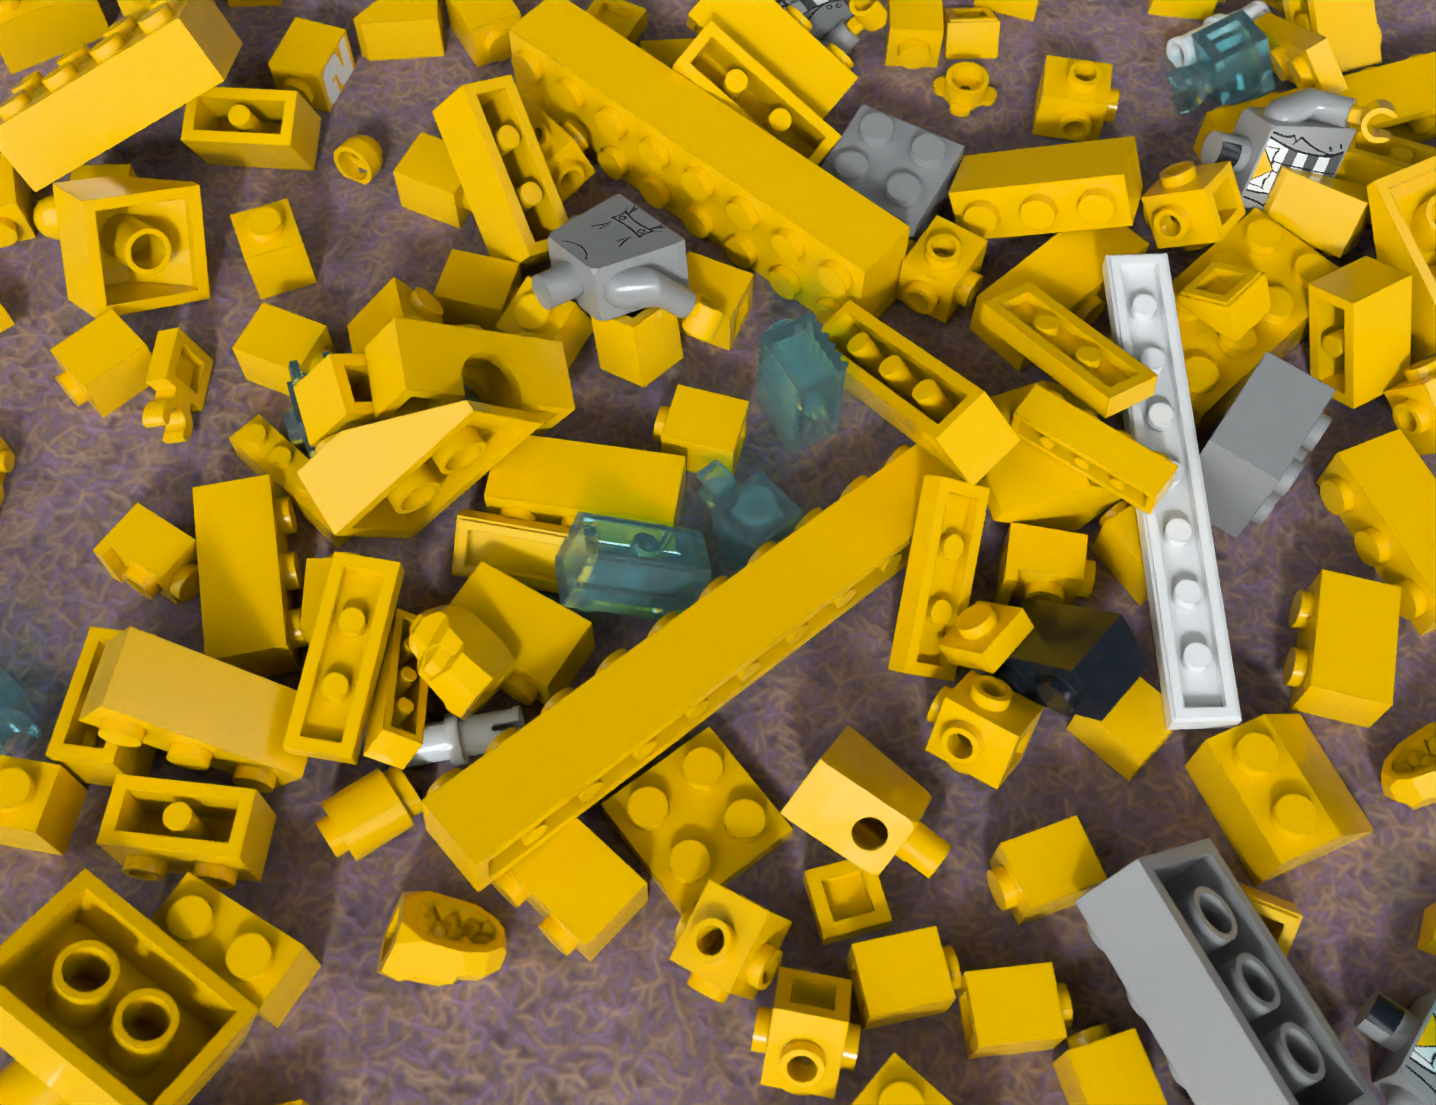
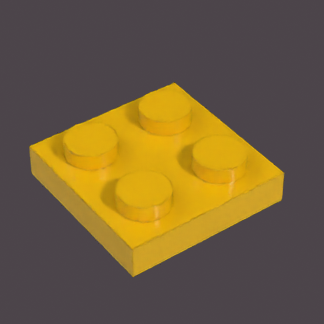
M710 727L704 729L600 804L602 813L681 916L690 906L697 904L709 879L727 886L789 839L793 832V828Z

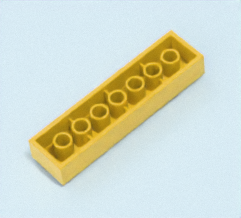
M544 0L508 28L512 53L511 62L514 68L516 87L526 113L536 104L559 126L565 120L569 121L589 145L584 152L597 160L608 176L615 180L624 179L637 188L651 206L657 209L664 207L682 220L687 230L695 237L701 239L707 237L724 249L729 259L738 267L743 269L750 267L769 281L771 287L778 295L788 300L796 299L813 311L815 317L822 325L848 300H851L878 318L897 299L895 296L901 264L905 259L911 227L569 0Z

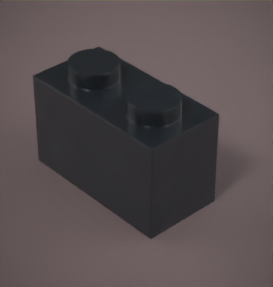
M1025 598L1018 607L1024 609L1035 628L991 676L1007 683L1012 691L1041 706L1051 708L1060 714L1069 715L1072 713L1102 721L1150 666V663L1122 614Z

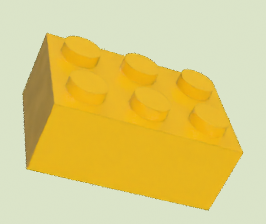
M86 868L0 945V1047L71 1105H188L243 1044L260 1010Z

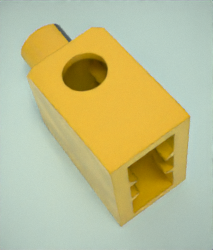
M849 725L846 726L819 759L780 812L789 821L873 876H878L895 855L928 880L952 848L950 843L920 821L932 799L929 792Z

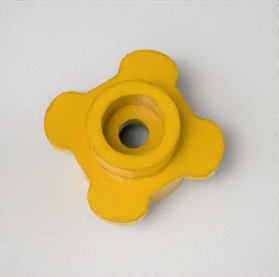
M973 62L954 64L948 69L946 77H938L933 84V92L947 101L950 105V113L957 117H967L970 115L971 110L982 105L991 106L997 98L996 89L988 86L989 75L982 66Z

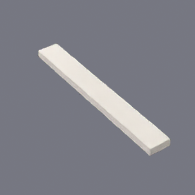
M1168 254L1106 255L1102 271L1112 342L1158 375L1153 396L1122 410L1125 432L1129 433L1136 442L1148 449L1164 453L1174 464L1179 466L1172 486L1150 515L1135 507L1166 730L1233 728L1238 726L1242 718Z

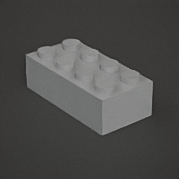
M1210 838L1137 858L1075 901L1087 922L1090 937L1107 955L1126 988V995L1130 1005L1146 1021L1166 1055L1167 1065L1172 1076L1179 1085L1186 1089L1195 1105H1380L1378 1099Z

